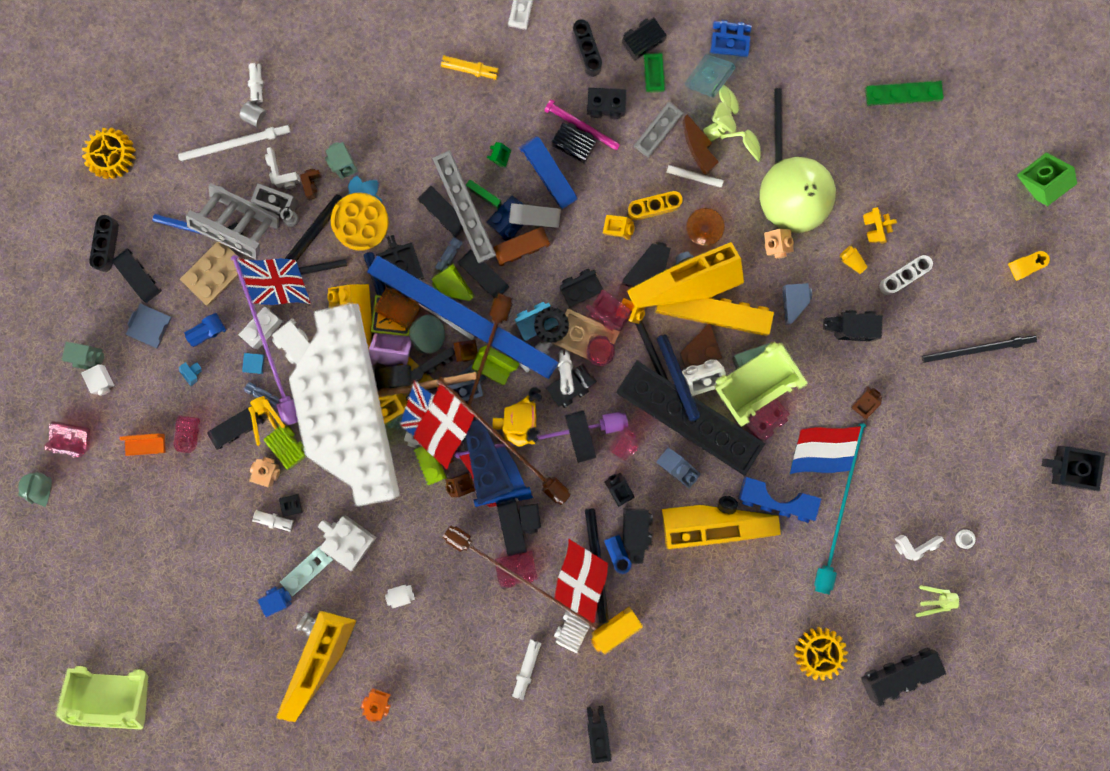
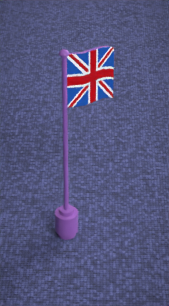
M233 255L231 260L234 261L282 398L278 399L279 403L276 404L278 412L285 425L298 422L294 398L285 396L253 304H311L297 262L292 259L283 258L268 260L237 259L239 257Z

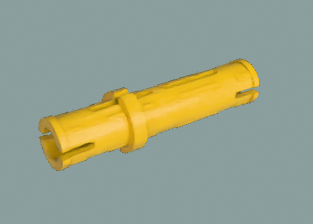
M446 55L442 57V60L446 61H441L442 68L474 74L479 78L483 76L497 80L499 68L483 65L482 62L477 64Z

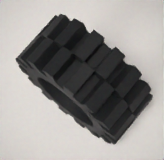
M550 307L538 313L535 318L534 327L537 336L541 340L548 343H556L567 335L569 321L565 313L559 308ZM548 318L558 320L559 328L557 331H546L544 323Z

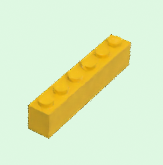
M713 297L656 305L655 313L763 336L770 335L774 312L769 311L768 307L758 306L757 309L750 307L751 304L739 302L738 305L733 304L730 299L721 298L719 301L714 300Z

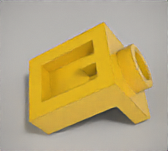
M606 215L603 234L630 240L635 229L634 221L628 217Z

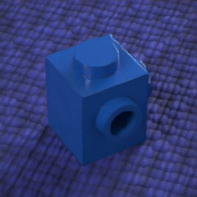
M276 586L265 591L266 595L257 600L265 618L292 604L290 593L284 587L277 590Z

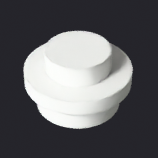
M966 529L960 530L955 537L956 544L963 549L971 548L975 544L974 533Z

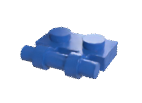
M721 20V22L714 21L713 29H720V33H712L710 53L748 57L751 36H745L743 32L750 33L751 25H746L744 22H738V24L728 23L727 20ZM726 30L737 31V35L727 34Z

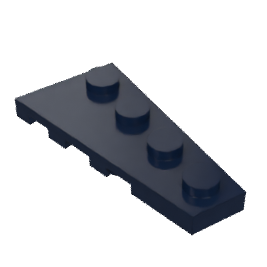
M479 420L472 422L466 434L477 501L478 505L513 490L514 487L487 428Z

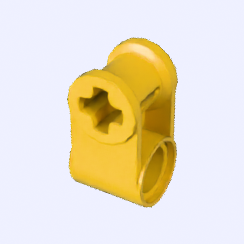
M1038 251L1008 263V266L1017 281L1046 267L1049 264L1050 258L1046 252ZM1039 258L1041 262L1036 263L1035 260Z

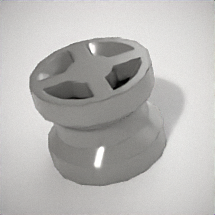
M306 612L296 629L304 631L307 636H310L317 618H312Z

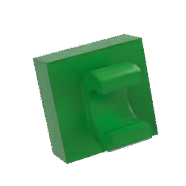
M495 142V145L490 146V149L493 150L492 155H487L486 158L498 166L506 168L511 149L503 143Z

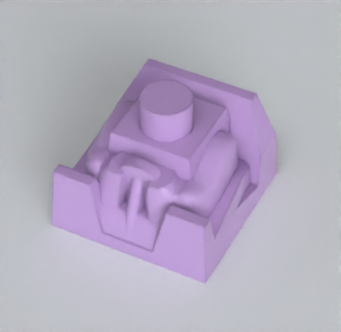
M374 333L369 348L371 364L374 365L378 361L379 364H385V367L397 366V364L402 363L407 365L409 351H411L413 345L410 335L408 337Z

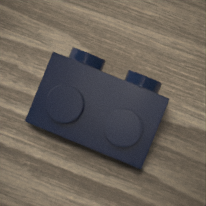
M513 195L486 221L505 241L514 237L525 225L509 223L511 203L524 205Z

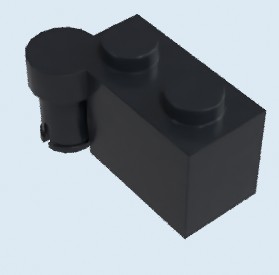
M584 363L579 365L580 369L576 367L572 370L574 390L571 394L568 393V389H566L567 394L561 392V378L546 387L558 408L560 406L566 408L572 404V399L577 395L580 398L589 392L588 388L597 382L595 377L590 375Z

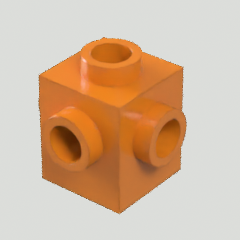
M372 689L369 696H365L361 708L364 709L362 715L366 716L367 720L373 722L381 721L384 716L387 717L391 707L388 704L391 694Z

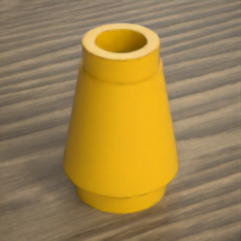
M849 246L840 254L841 261L859 274L867 269L868 266L856 248Z

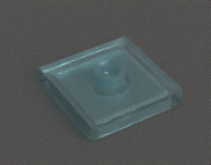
M705 54L684 84L689 89L714 98L736 66L732 62Z

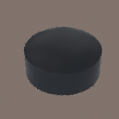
M723 496L719 499L718 509L721 512L733 514L737 510L738 502L735 498Z

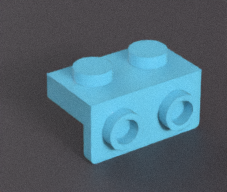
M541 302L534 306V310L530 312L525 310L517 314L518 318L514 320L524 341L537 336L534 327L535 318L540 311L550 308V303L545 304ZM548 318L544 323V328L548 331L558 326L559 323L555 318Z

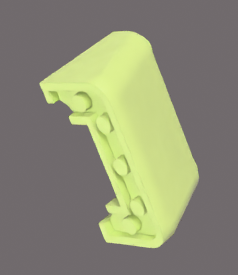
M773 342L765 348L766 351L728 376L723 375L715 381L717 383L714 386L741 427L749 422L747 418L750 414L756 415L755 412L786 391H793L791 387L798 386L800 389L808 384L781 343L776 344Z
M76 666L75 669L67 668L56 716L63 722L75 726L143 729L146 715L148 675L145 671L138 669L128 673V676L91 674L87 671L86 667Z

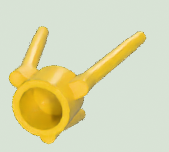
M265 396L252 400L250 402L252 406L248 408L251 413L257 446L260 445L255 413L258 416L266 414L274 429L278 427L272 416L281 428H285L282 420L273 410L268 400L265 399Z

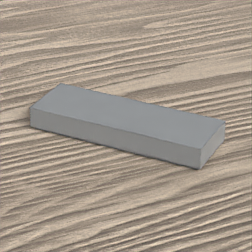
M668 102L635 143L634 147L649 158L681 118L683 112Z

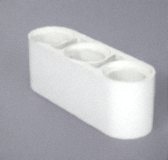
M922 255L883 279L879 284L880 291L885 295H891L932 269V259L929 256ZM919 261H922L924 263V270L919 268ZM903 271H906L909 274L908 280L903 278ZM887 281L893 284V290L887 288Z

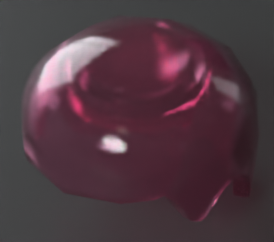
M597 335L590 340L586 346L588 360L599 367L606 366L612 362L615 356V348L607 336Z

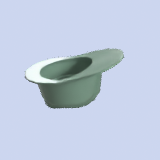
M39 472L24 475L19 481L18 496L25 498L31 504L36 503L46 507L52 486L51 477H47Z

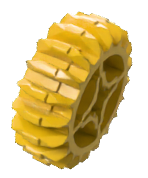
M102 127V132L95 130L96 135L93 136L91 134L89 135L91 140L84 141L87 144V147L82 148L86 152V154L82 155L83 159L86 160L84 164L89 167L90 172L95 173L98 177L102 176L104 179H108L110 176V178L116 179V174L123 177L122 170L129 172L126 166H133L130 159H136L131 154L136 152L135 148L131 147L133 142L128 140L129 136L123 134L121 130L116 131L111 127L109 130ZM110 140H118L121 148L113 147ZM111 150V154L109 153V156H106L108 151ZM96 159L104 160L107 167L99 166Z
M817 627L816 632L811 628L810 636L804 632L803 636L806 639H798L802 645H795V648L800 650V652L794 653L795 657L800 658L796 661V664L801 665L800 670L802 672L806 671L805 675L808 677L812 675L814 680H817L820 676V679L824 681L826 675L829 679H832L833 672L839 675L837 669H844L841 662H847L843 655L848 654V651L842 650L846 647L844 642L840 643L842 637H836L837 633L835 631L830 632L828 628L822 631L821 627ZM817 639H826L825 642L818 646L811 644ZM832 643L834 644L836 650L835 659L832 658L830 655ZM808 649L811 650L813 653V657L811 659L812 663L810 665L807 661ZM814 649L824 652L828 659L824 656H819ZM824 662H829L831 664L826 668L816 669L817 666H820Z

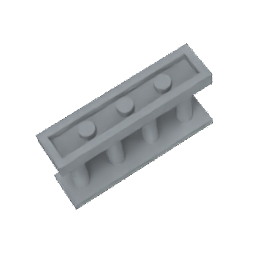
M210 183V200L200 213H195L191 210L187 213V227L256 260L260 255V244L258 241L269 226L278 229L279 216L272 211L265 210L226 191L221 186ZM218 201L228 205L217 221L206 218ZM235 209L244 213L245 215L234 230L224 227V224ZM252 217L261 221V225L251 238L241 235Z

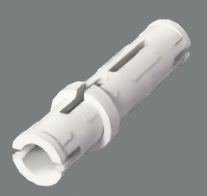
M563 350L558 353L561 392L567 394L566 389H568V393L571 394L574 390L571 371L573 364L570 360V352L565 350V355H563Z
M532 639L529 641L520 674H517V683L512 694L517 699L519 697V699L524 700L528 683H531L532 680L530 677L542 644L541 642H535Z

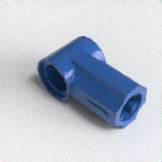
M214 313L205 317L202 323L184 332L190 345L195 347L209 338L217 337V334L222 331L223 333L226 332V329L218 314Z
M620 535L604 540L615 570L621 574L629 572L631 561ZM620 559H625L628 562V567L625 570L617 568V562Z

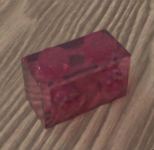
M774 399L755 412L756 415L748 418L749 422L745 425L759 440H767L774 434L772 430L775 427H781L788 421L786 417L790 413L777 399Z
M626 429L625 431L620 430L607 450L625 461L629 455L633 456L639 447L636 445L638 442L635 439L636 435Z

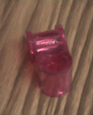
M177 417L174 438L175 450L181 453H191L195 450L199 433V418ZM188 442V445L182 446V443Z

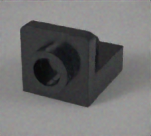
M621 473L613 474L608 480L604 481L618 507L635 498Z

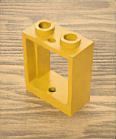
M629 606L611 618L608 623H604L591 632V643L597 652L601 650L603 654H606L643 628V626Z

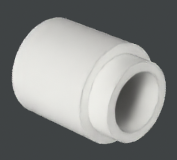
M405 584L388 589V594H385L387 605H392V608L409 604L412 600H415L411 585L406 586Z

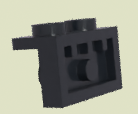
M586 269L579 273V277L575 279L569 277L562 281L563 284L560 285V289L569 308L604 292L595 269L592 271Z

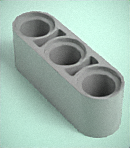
M511 203L509 223L559 228L561 209Z

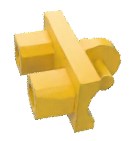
M878 207L872 208V212L863 215L865 225L876 223L877 230L867 232L869 243H886L884 227H886L887 233H892V225L897 224V220H890L888 213L883 215L885 221L882 222L880 209Z

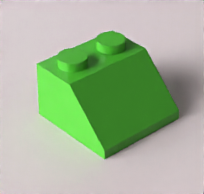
M1048 153L1042 155L1017 174L1032 196L1046 206H1049L1077 184L1075 168Z

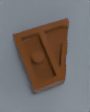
M708 324L680 352L685 370L689 366L702 365L708 360L722 359L711 324Z

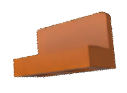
M165 434L119 437L120 441H125V456L166 453Z

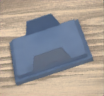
M139 304L138 309L132 313L127 325L129 328L126 335L158 348L171 317L143 304Z

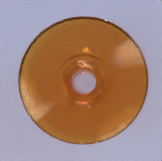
M701 208L690 215L686 229L688 236L694 243L701 246H710L721 239L725 224L722 216L717 211L710 208ZM707 225L708 231H703L701 226Z

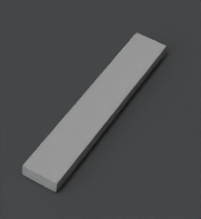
M449 150L432 158L478 263L480 264L495 257L496 253L451 151Z

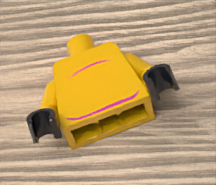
M532 387L529 390L528 396L504 409V418H493V429H503L505 440L518 447L526 444H536L538 442L536 435L540 434V432L536 429L537 410L534 400L537 402L541 401L542 396L538 394L541 390L537 387Z

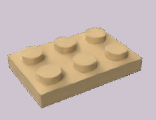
M217 241L180 280L206 306H209L239 276L234 261L231 260L233 255H238L231 248Z
M567 308L565 313L569 321L567 335L561 341L552 342V344L604 367L620 332Z

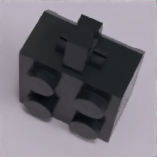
M845 310V312H841L836 317L824 318L823 330L834 332L837 340L873 342L882 339L883 315H876L877 312L865 311L864 313L857 314L856 310Z
M1057 446L1054 460L1042 459L1041 466L1052 468V484L1089 491H1100L1106 453L1070 446Z
M623 508V544L630 552L631 563L643 564L645 550H648L649 545L652 546V534L649 532V526H652L653 516L647 509Z

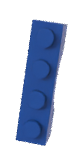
M744 477L738 499L743 500V505L753 507L754 504L761 505V510L772 513V509L780 511L779 515L789 518L791 514L798 516L797 520L809 523V520L816 521L821 498L799 493L793 500L779 503L770 497L765 482Z

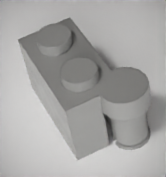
M257 183L251 202L265 210L280 215L287 226H296L299 222V217L295 213L298 201L294 196Z

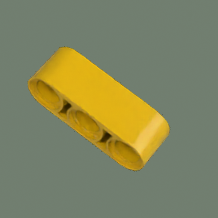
M676 191L638 199L629 204L627 214L632 220H641L673 212L680 208L683 199L681 194ZM676 198L678 204L673 206L668 202V199ZM656 202L660 208L653 210L650 207V203ZM639 207L641 213L638 215L633 214L631 208Z

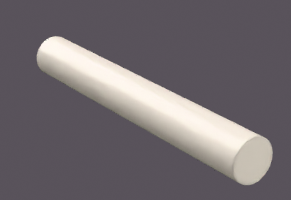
M669 165L667 173L717 187H722L723 184L721 179Z

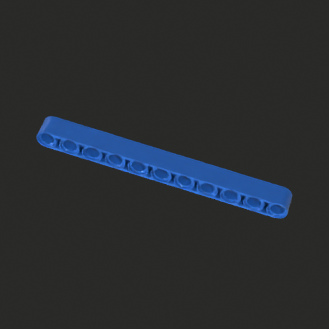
M376 256L367 273L488 344L494 326L492 322L385 259ZM497 326L491 346L543 377L550 379L559 362Z

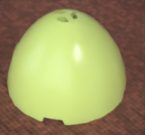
M791 157L776 163L763 178L760 187V203L766 218L779 227V229H791V233L810 231L821 225L833 210L836 199V188L830 172L819 162L806 157ZM808 185V189L804 191L805 186ZM810 192L814 193L813 196H808Z

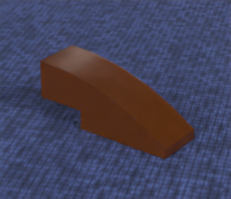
M687 114L683 119L687 145L696 164L704 175H707L718 165L719 161L708 150L712 142Z

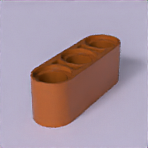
M540 227L498 244L493 249L499 265L504 266V263L508 261H516L525 254H533L540 251V248H547L551 244L544 228Z

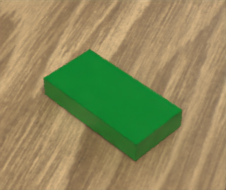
M663 53L644 54L646 92L665 91Z
M472 180L467 182L466 187L469 191L497 210L502 205L499 198Z

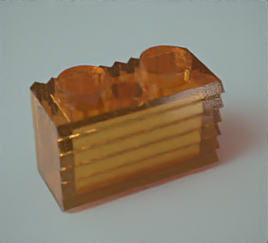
M386 288L375 306V312L410 330L413 321L421 311L419 303L412 298L406 299L402 297V294L396 289L392 288L389 290Z

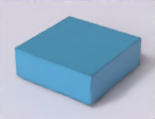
M244 353L242 372L263 374L265 355Z

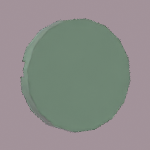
M422 315L413 321L410 328V339L413 341L415 349L421 353H433L438 351L443 345L445 330L437 317Z

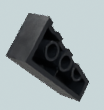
M925 648L919 651V655L914 657L912 655L904 656L901 658V662L896 664L894 662L883 665L884 669L879 671H867L865 673L866 676L861 677L869 699L881 707L885 705L884 700H895L900 697V692H911L917 689V684H927L946 675V671L938 652Z

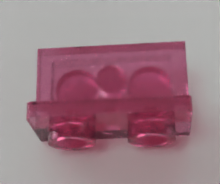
M606 290L601 291L593 305L588 304L586 306L591 311L589 314L597 320L601 319L604 321L603 325L611 331L614 329L621 331L632 313L631 309Z
M55 421L49 424V441L44 445V450L51 451L52 453L67 454L71 457H82L89 450V428Z
M532 551L494 559L530 583L538 579ZM496 566L500 587L510 588L515 584L523 583Z

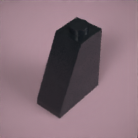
M662 242L652 243L624 277L621 285L633 288L664 272L671 248Z

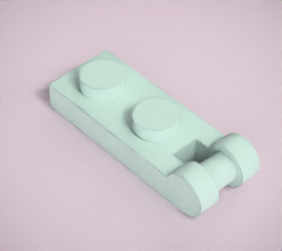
M321 546L315 549L280 581L291 596H294L333 561L330 556H327L319 549ZM316 557L322 561L319 565L314 561Z

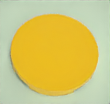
M352 193L343 197L335 205L331 214V227L337 239L344 246L353 250H368L378 245L386 236L389 227V217L386 208L376 197L367 193Z

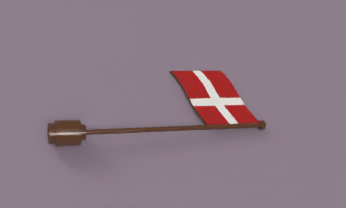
M442 377L436 381L439 385L433 402L416 428L414 439L447 470L454 452L466 436L475 416L543 481L542 491L554 503L562 505L569 499L571 495L568 492L569 489L556 477L546 479L443 381Z
M449 526L443 536V539L446 540L445 543L459 552H462L463 549L467 551L468 548L592 626L591 629L595 631L598 623L595 622L597 604L607 577V562L568 538L567 554L557 579L555 596L553 598L472 546L471 535L457 526Z

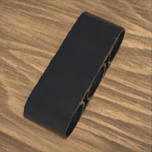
M579 19L573 25V37L585 72L589 76L594 77L601 72L602 59L589 23L586 20ZM579 28H584L586 32L580 34L576 30ZM588 45L592 50L584 51L583 47ZM596 63L598 68L591 69L588 65Z
M432 186L417 198L455 238L464 230L455 209Z
M101 215L96 220L89 259L91 267L101 272H107L112 268V259H114L119 230L118 222L107 215ZM110 221V227L105 229V224ZM107 240L106 247L102 248V242ZM104 258V264L99 267V261Z
M127 248L112 259V262L137 295L145 303H148L162 290L157 288L156 282L150 274H146L143 270V265L132 256V251Z
M471 249L457 262L494 298H497L498 293L504 294L510 288L485 262L479 264Z
M410 365L374 369L377 389L411 386Z
M246 408L207 432L216 450L223 448L222 445L226 443L230 444L239 438V435L253 430L249 409ZM255 413L257 425L259 423L263 424L265 421L262 415L258 416Z
M584 410L565 415L577 462L580 463L596 458Z
M512 498L496 502L508 557L527 553L516 499Z

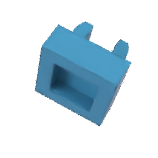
M185 362L179 366V372L187 383L193 386L197 382L196 375L201 372L202 368L198 363L189 367Z

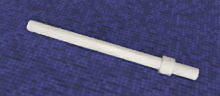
M289 125L278 128L270 127L263 132L179 153L178 157L180 161L267 138L268 140L275 139L278 135L290 133Z

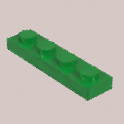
M942 81L871 85L865 87L867 106L932 102L944 99Z

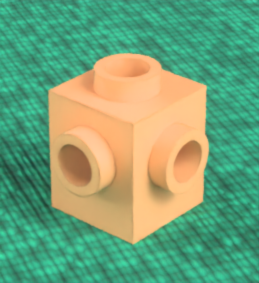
M777 229L764 233L767 255L775 256L777 259L787 257V253L794 252L791 229Z
M265 456L263 459H257L250 468V473H252L250 482L265 487H272L274 480L277 481L280 474L279 464L274 463V459Z

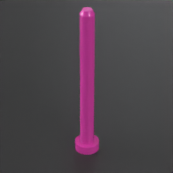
M549 100L544 109L545 112L549 113L551 111L567 122L574 124L582 131L592 134L594 138L614 150H618L620 147L619 143L554 105L555 101Z

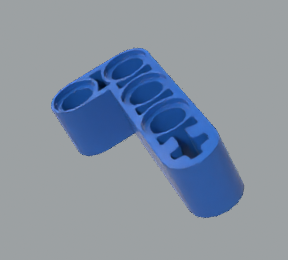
M538 136L532 137L519 146V150L523 151L527 158L526 160L531 163L561 210L578 199Z

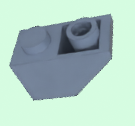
M667 448L656 462L688 489L691 488L701 475L683 457L670 448Z

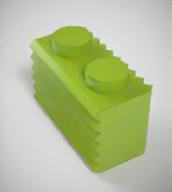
M279 426L263 440L284 467L290 470L306 457L303 442H298L294 438L296 434L290 426H285V428Z
M421 446L414 449L413 452L416 453V459L419 460V466L422 467V474H425L424 477L426 478L427 485H432L447 478L441 463L424 447Z

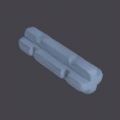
M453 237L450 241V247L447 246L440 258L441 261H438L435 266L438 271L441 272L452 262L457 254L456 250L460 249L462 245L459 239Z
M250 382L247 383L244 388L245 392L253 394L256 398L265 396L269 404L277 408L276 404L279 403L278 399L280 398L272 396L269 392L256 387V385Z

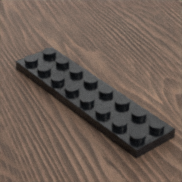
M638 360L635 361L615 392L744 476L766 444L695 397L693 399L700 417L697 420L690 421L675 384Z

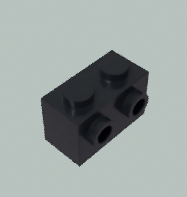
M588 87L587 115H591L590 117L601 118L602 115L609 116L610 119H620L625 116L626 89Z

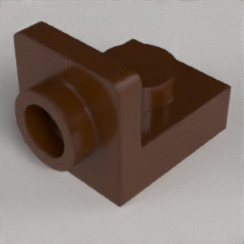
M308 169L304 171V174H300L305 196L308 200L316 198L315 193L318 192L315 181L311 180L321 178L322 174L319 170Z
M476 340L453 343L457 362L475 360L478 353Z
M867 386L863 394L851 405V408L867 420L882 404L881 393L875 388L871 389Z
M470 472L445 479L446 491L451 497H461L476 491Z

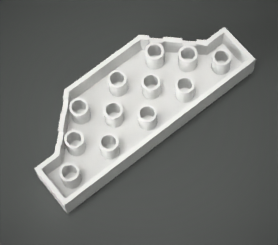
M352 303L316 311L314 314L318 333L289 378L305 454L308 458L352 487L356 506L394 499L400 496L359 304Z

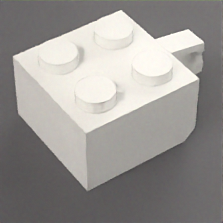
M346 515L342 516L338 523L333 522L331 525L327 521L322 520L318 525V528L325 532L324 537L326 538L319 549L350 571L356 568L377 538Z

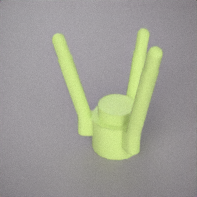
M922 585L919 587L923 590L942 594L939 596V601L920 602L921 606L940 605L941 607L917 613L916 617L950 611L959 607L957 593H950V590Z

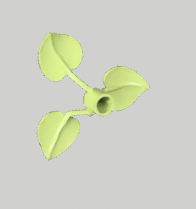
M721 84L719 95L722 102L718 104L713 118L715 123L705 127L704 134L710 141L719 137L724 139L726 137L742 136L748 151L760 162L761 150L759 142L750 130L736 132V123L731 111L737 114L739 105L733 92L724 84Z

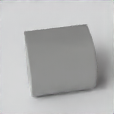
M247 101L241 109L240 118L258 128L267 111Z

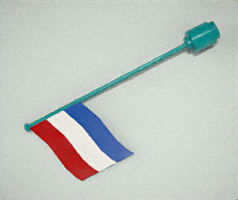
M860 423L858 427L842 429L814 427L800 430L789 473H835L849 471L827 566L823 565L822 568H818L814 586H816L815 591L828 595L834 589L837 572H834L831 563L864 427L866 428L865 423Z

